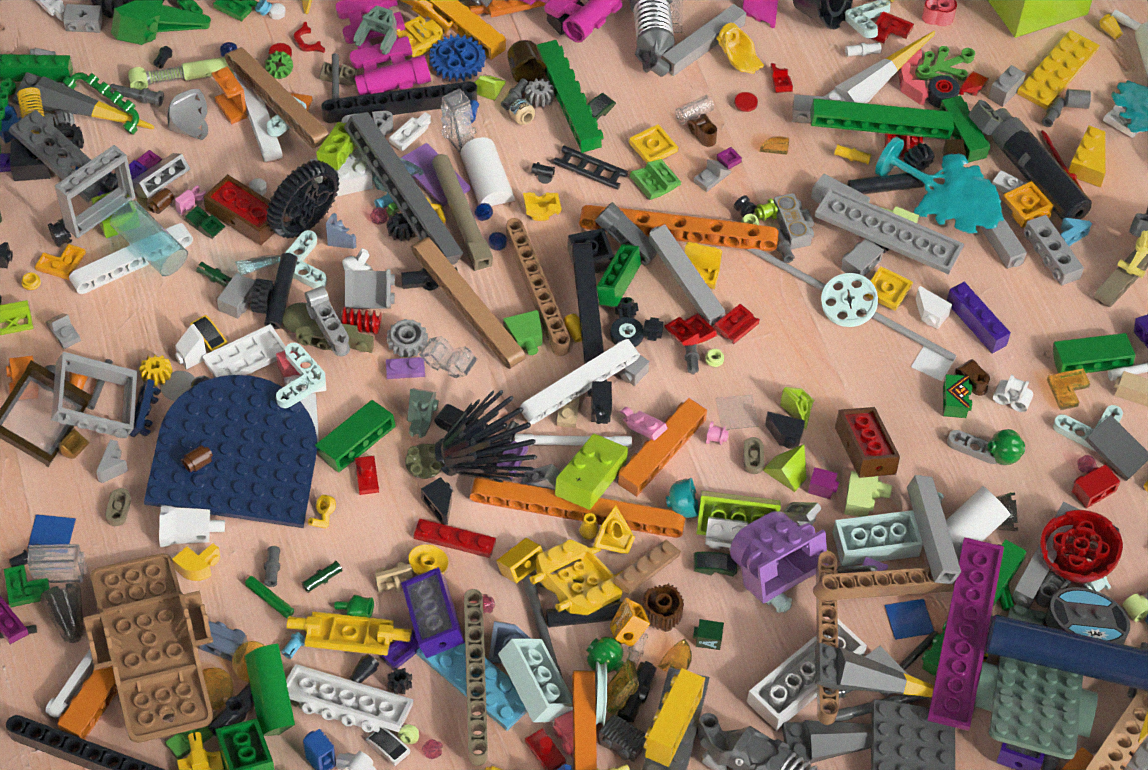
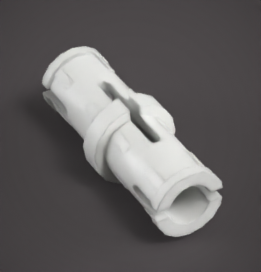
M880 42L872 44L860 43V45L846 46L845 53L847 57L857 55L864 57L868 54H880L881 44Z

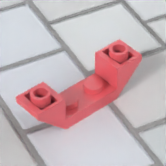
M919 49L898 70L901 92L918 104L924 105L925 98H928L929 95L928 87H925L924 80H913L912 74H909L910 66H917L918 60L922 57V50Z

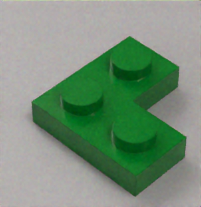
M24 565L4 569L10 608L52 599L48 578L28 582Z

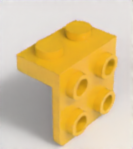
M687 242L685 254L708 287L715 289L720 272L722 250L716 247Z

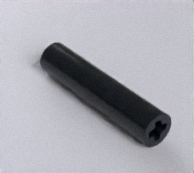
M909 173L852 179L847 182V186L863 194L921 188L925 185L921 180Z
M281 254L264 322L265 326L271 324L274 329L281 328L298 260L294 254Z
M623 601L612 602L589 615L572 614L566 609L558 612L556 608L546 609L548 628L612 621Z

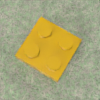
M659 124L629 138V144L646 164L647 162L664 159L678 152V146Z
M882 266L879 267L870 280L876 288L878 303L894 311L897 310L913 285V281ZM865 294V295H864L865 297H867V298H869V299H873V298H874L871 294Z

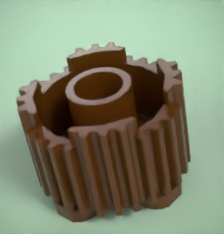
M668 583L663 586H654V589L648 588L645 592L643 608L650 622L649 626L652 625V628L656 627L657 630L660 628L662 631L668 632L681 621L684 599H682V595L678 592L677 587H673L674 585L670 586Z

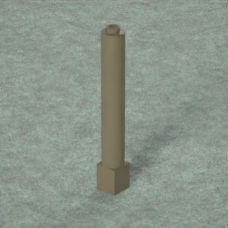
M438 154L432 160V165L466 244L467 254L473 269L476 271L491 267L493 255L486 239H483L450 159L447 155Z

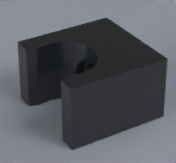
M11 139L10 168L13 180L51 179L49 167L40 159H37L38 157L18 139Z

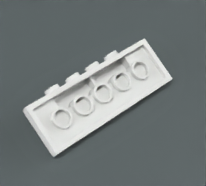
M295 664L286 679L290 700L299 702V709H302L304 713H316L322 715L326 720H339L345 726L355 725L362 727L365 732H379L381 727L399 732L413 706L414 699Z

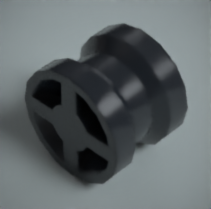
M747 195L740 197L734 204L735 210L740 211L742 217L747 214H753L757 208L753 202H750V198Z

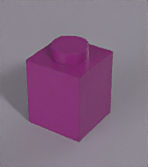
M814 467L808 493L831 500L832 493H837L839 482L836 481L837 473Z

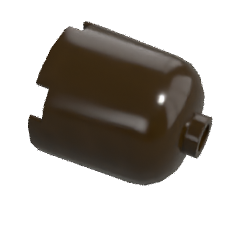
M519 40L511 45L507 53L514 80L516 82H519L520 79H525L528 82H534L535 79L539 81L544 76L543 72L546 65L537 45L530 40Z

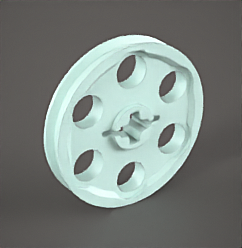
M855 273L840 274L832 278L825 285L821 296L822 309L827 318L837 325L844 327L859 326L867 322L877 309L878 296L876 288L869 279ZM856 280L862 283L859 288H854L851 284ZM841 283L843 288L837 291L833 289V285ZM848 291L852 299L851 309L847 301ZM871 294L874 298L871 301H865L863 296ZM828 299H834L836 301V304L834 306H828L826 304V301ZM859 309L865 310L866 315L858 317L856 311ZM845 312L848 316L842 320L837 317V314Z
M597 662L595 671L596 725L602 723L603 726L605 725L607 703V663L599 664Z

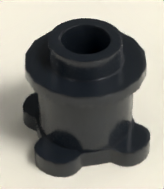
M109 173L105 181L102 179L99 181L100 190L103 193L112 192L119 187L116 173Z

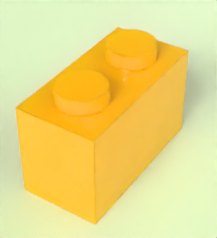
M528 538L523 539L496 560L502 576L517 584L536 569L537 555L543 553L541 545Z

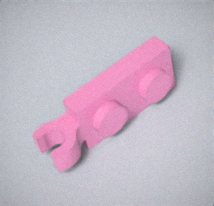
M625 406L620 411V413L625 415L623 420L628 428L652 440L657 439L667 430L666 423L640 410L635 414L630 408Z

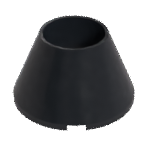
M793 0L796 9L827 29L833 30L840 27L839 24L845 21V12L851 9L853 0Z

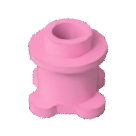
M711 421L706 444H709L710 441H715L722 445L723 442H727L729 431L726 430V426L723 428L713 426L714 422Z

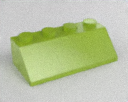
M702 490L697 534L706 535L708 517L745 521L750 524L770 512L780 511L781 501Z

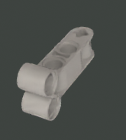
M320 286L305 292L306 308L310 318L315 319L333 353L340 357L346 356L350 351L348 344L349 336L329 302L324 286Z

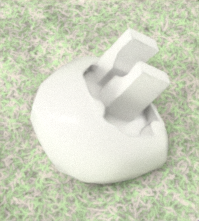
M361 248L357 257L348 256L342 261L344 271L345 269L373 271L372 267L366 263L370 255L368 251Z

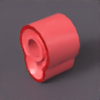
M926 0L922 20L930 25H950L954 20L957 9L956 0Z

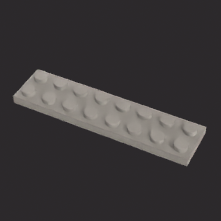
M834 187L829 188L815 212V217L948 275L964 247V243Z

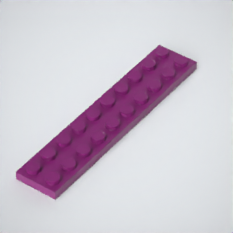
M965 537L963 539L959 558L961 573L954 583L927 721L968 731L970 729L1004 546Z

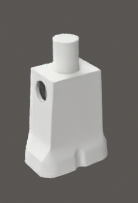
M161 505L160 547H167L173 544L207 543L210 540V532H225V520H210V510L177 508Z

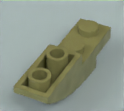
M318 324L301 327L296 330L297 343L332 351ZM342 324L349 336L348 344L351 349H356L360 352H373V336L358 333L357 326Z

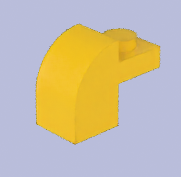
M212 543L199 555L186 546L172 558L175 570L184 578L191 581H201L211 576L210 566L216 565L221 557L219 547Z

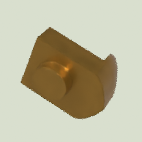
M74 428L61 443L59 442V450L64 457L73 459L90 442Z

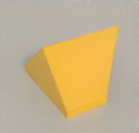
M616 505L601 525L593 546L628 554L635 536Z

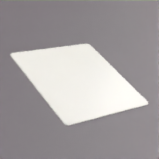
M923 346L911 367L942 381L953 362Z

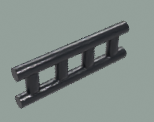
M565 145L561 152L565 153L563 158H555L553 162L557 166L619 190L621 183L616 182L620 176L626 178L628 175L627 170ZM572 156L581 160L578 166L569 163ZM588 163L597 166L594 172L584 169ZM604 169L613 172L610 179L601 176Z

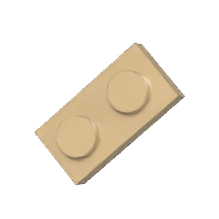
M580 396L558 409L557 426L576 428Z

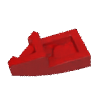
M771 63L770 68L775 93L793 92V84L788 75V69H779L775 63Z
M973 71L961 86L959 94L964 95V92L972 94V96H977L978 90H981L987 84L989 78Z

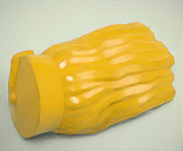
M731 22L723 26L716 39L727 55L731 65L740 72L752 74L758 71L759 68H763L764 64L756 56L754 43L751 38L735 23Z

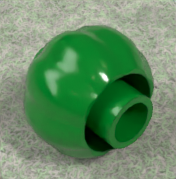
M1003 429L993 435L992 440L988 442L987 448L998 464L1011 465L1020 460L1024 454L1025 443L1016 431Z
M602 637L600 640L595 638L586 650L589 653L587 661L593 671H596L597 662L599 664L607 663V674L614 670L618 672L624 664L622 661L623 647L619 641L612 637Z

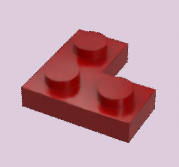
M883 11L875 23L878 26V35L871 39L884 44L890 33L907 39L914 27V23Z

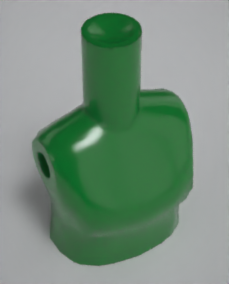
M353 595L349 602L335 601L334 608L347 610V615L370 618L374 609V599L372 597Z

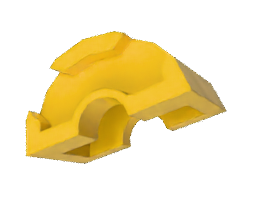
M532 192L523 193L526 214L531 216L532 220L546 221L549 220V216L555 213L558 215L562 210L558 193L546 192L541 196H536Z

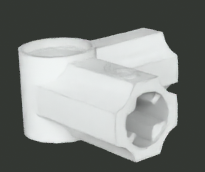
M358 751L357 754L340 753L336 757V767L338 770H376L372 759L362 751Z

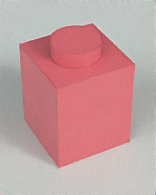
M285 350L276 353L277 365L283 378L300 375L287 360ZM291 351V353H295V354H296L297 359H298L299 357H298L297 352Z

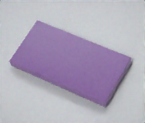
M425 143L399 159L412 178L438 204L444 207L448 204V201L432 165V160L438 153L428 143ZM456 173L464 194L469 192L470 186Z

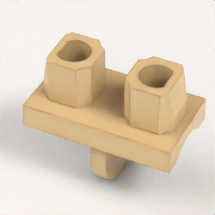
M399 562L396 563L395 568L387 570L385 567L377 568L375 577L378 591L383 592L395 588L397 593L401 592V582L413 578L411 565Z

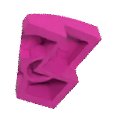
M743 0V10L746 12V16L753 17L758 22L763 20L769 23L771 28H775L778 0Z

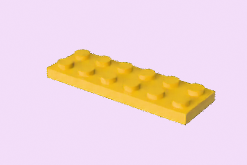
M1069 30L1020 86L1017 94L1047 110L1094 56L1100 45Z

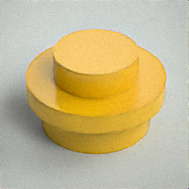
M29 272L23 276L21 283L26 290H34L40 286L41 280L37 274Z

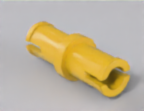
M837 144L834 154L835 156L847 158L851 162L854 160L867 165L871 158L869 153Z

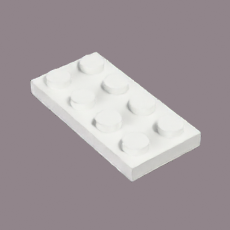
M270 324L203 355V361L214 378L226 375H248L277 361L276 353L284 351L286 346Z

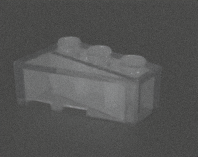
M457 89L442 97L441 132L444 138L448 139L460 153L462 147L474 139L476 128H472L471 120L474 118L470 100L461 89Z

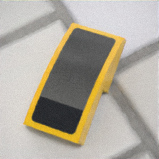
M207 315L189 324L190 326L193 324L203 336L204 344L209 352L227 345L228 342Z

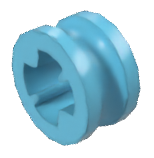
M260 0L255 7V11L265 16L270 11L272 4L267 2V0Z

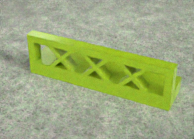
M28 300L0 305V323L6 322L9 324L6 328H0V335L34 329ZM28 318V324H17L20 319Z

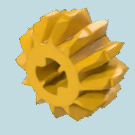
M156 354L152 358L147 356V360H142L139 368L141 379L143 382H146L148 379L155 381L154 385L156 387L158 383L165 385V380H170L173 372L169 359H165L163 355L157 357Z

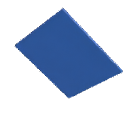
M36 515L28 549L35 544H41L48 551L68 552L76 518Z
M924 599L885 605L895 640L928 635L934 631Z

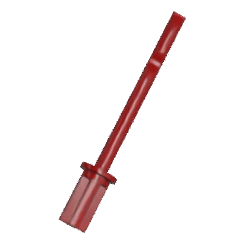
M1041 130V134L1050 147L1056 161L1081 188L1076 174L1068 171L1048 134Z

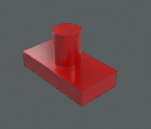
M375 456L355 458L359 495L379 493Z
M543 728L525 738V743L545 770H557L566 764L565 757Z

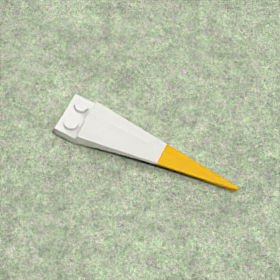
M935 31L930 32L835 86L834 90L824 97H829V100L867 104L884 84L934 36Z

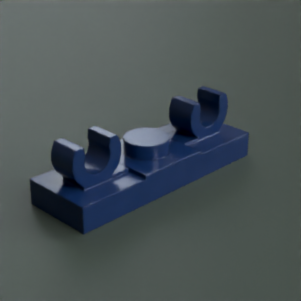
M148 379L140 387L135 407L134 429L129 434L132 437H135L139 432L143 436H148L151 432L145 426L150 428L153 422L148 419L145 420V417L151 411L152 406L150 403L156 404L159 401L153 394L158 396L161 393L159 388H153L155 381Z

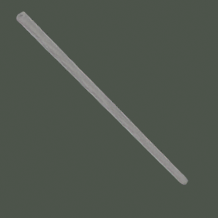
M745 249L823 291L826 285L763 250ZM847 297L849 306H851L852 299ZM859 309V310H858V311H860V312L866 314V311H865V310H862V309ZM876 311L871 317L952 362L956 358L954 353Z

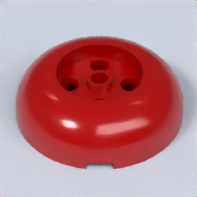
M1087 510L1067 511L1064 515L1051 519L1043 529L1040 540L1042 557L1047 566L1056 575L1065 580L1077 583L1094 582L1109 575L1118 565L1123 551L1121 534L1112 525L1113 523L1101 514ZM1073 525L1072 529L1065 533L1059 532L1054 535L1053 548L1057 552V557L1052 563L1048 558V550H1046L1048 538L1058 528ZM1090 543L1094 544L1096 548H1091Z

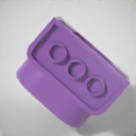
M780 511L770 512L743 527L734 537L730 547L732 559L742 568L745 588L763 604L815 575L819 555L827 551L826 533L823 529L815 533V529L810 523L799 527L791 518Z

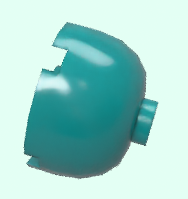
M692 478L676 481L671 486L669 495L666 496L667 507H671L673 511L685 518H693L699 515L698 499L695 497L696 488Z

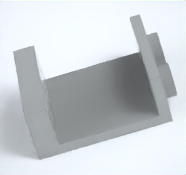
M345 269L346 309H391V304H395V293H391V285H395V274H391L390 269H387V271H353V269Z

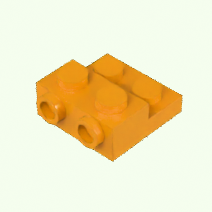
M1033 181L1003 194L1002 200L1013 211L1011 216L1021 228L1026 227L1027 221L1044 215L1050 218L1054 206Z

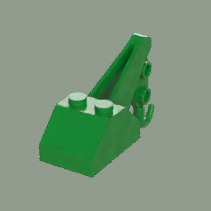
M134 0L114 9L111 34L117 40L143 45L155 40L157 32L208 29L211 18L203 14L202 8L194 0H176L182 9L162 5L163 0Z
M257 718L215 729L224 770H274L273 759Z

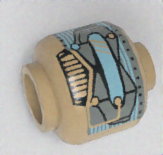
M517 99L511 104L509 114L518 124L525 125L533 120L535 109L526 99Z

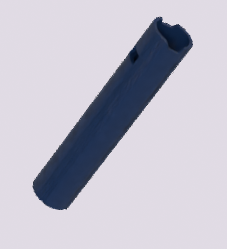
M995 615L992 618L986 643V652L989 654L1148 691V650L1005 616Z

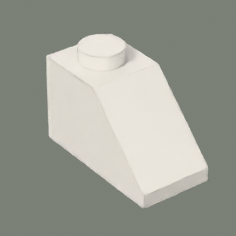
M921 286L918 288L915 300L921 320L927 325L938 329L949 316L952 304Z
M193 324L175 345L177 351L175 357L178 363L183 364L186 369L203 362V355L206 354L203 336Z

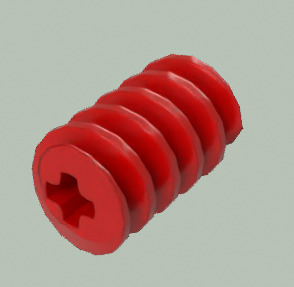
M343 307L341 324L357 326L358 331L361 333L364 329L369 334L372 330L374 334L379 333L382 312L377 316L376 311L373 310L372 315H369L367 309L362 314L361 309L354 313V309L351 308L348 313L346 307Z

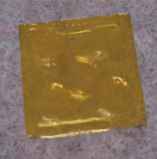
M629 659L607 684L606 709L612 715L618 709L621 710L624 707L628 697L631 694L633 695L639 686L635 663Z

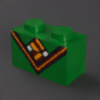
M945 375L943 382V417L966 418L968 411L972 410V400L969 399V395L972 393V384H969V376Z

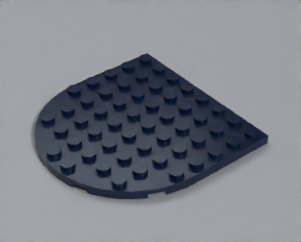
M226 375L212 378L193 386L171 405L162 421L144 505L210 510V515L304 528L317 455V448L315 447L317 435L310 414L300 401L288 408L278 406L276 394L283 387L260 377ZM200 445L207 446L213 454L211 457L212 462L196 472L192 471L189 473L181 461L185 458L184 455Z

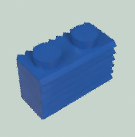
M322 729L309 732L303 740L305 758L315 770H331L336 766L334 745L329 741L327 735H324Z

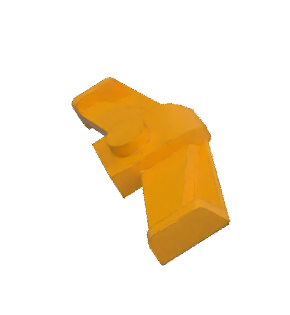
M400 0L413 6L411 10L425 19L427 16L433 19L445 30V34L448 33L454 23L452 20L448 23L432 8L433 4L427 0Z

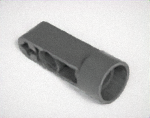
M613 202L594 220L620 245L639 246L642 265H648L657 255V252L649 242V237Z

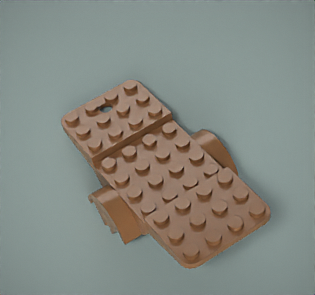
M165 553L94 569L90 574L99 614L83 617L95 670L112 667L129 739L133 742L141 743L208 726L213 720V713L197 646L213 643V638L210 633L205 605L202 604L200 590L186 594L181 592L172 558ZM167 714H173L175 719L173 722L167 723L163 721V717Z

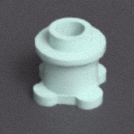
M1104 577L1094 582L1084 583L1083 588L1099 592L1103 588L1109 590L1111 586L1107 581V577Z
M782 593L766 602L768 606L772 604L776 608L777 613H785L792 607V598Z

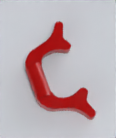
M304 22L303 26L294 33V41L298 44L300 50L325 53V47L321 45L320 41L308 45L302 40L301 35L311 33V28L307 26V22Z

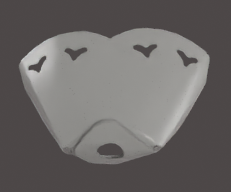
M190 89L176 95L168 107L167 121L171 131L203 140L208 134V125L204 120L207 115V103L200 89ZM197 94H198V98L200 99V101H198L197 99H195V97H196Z

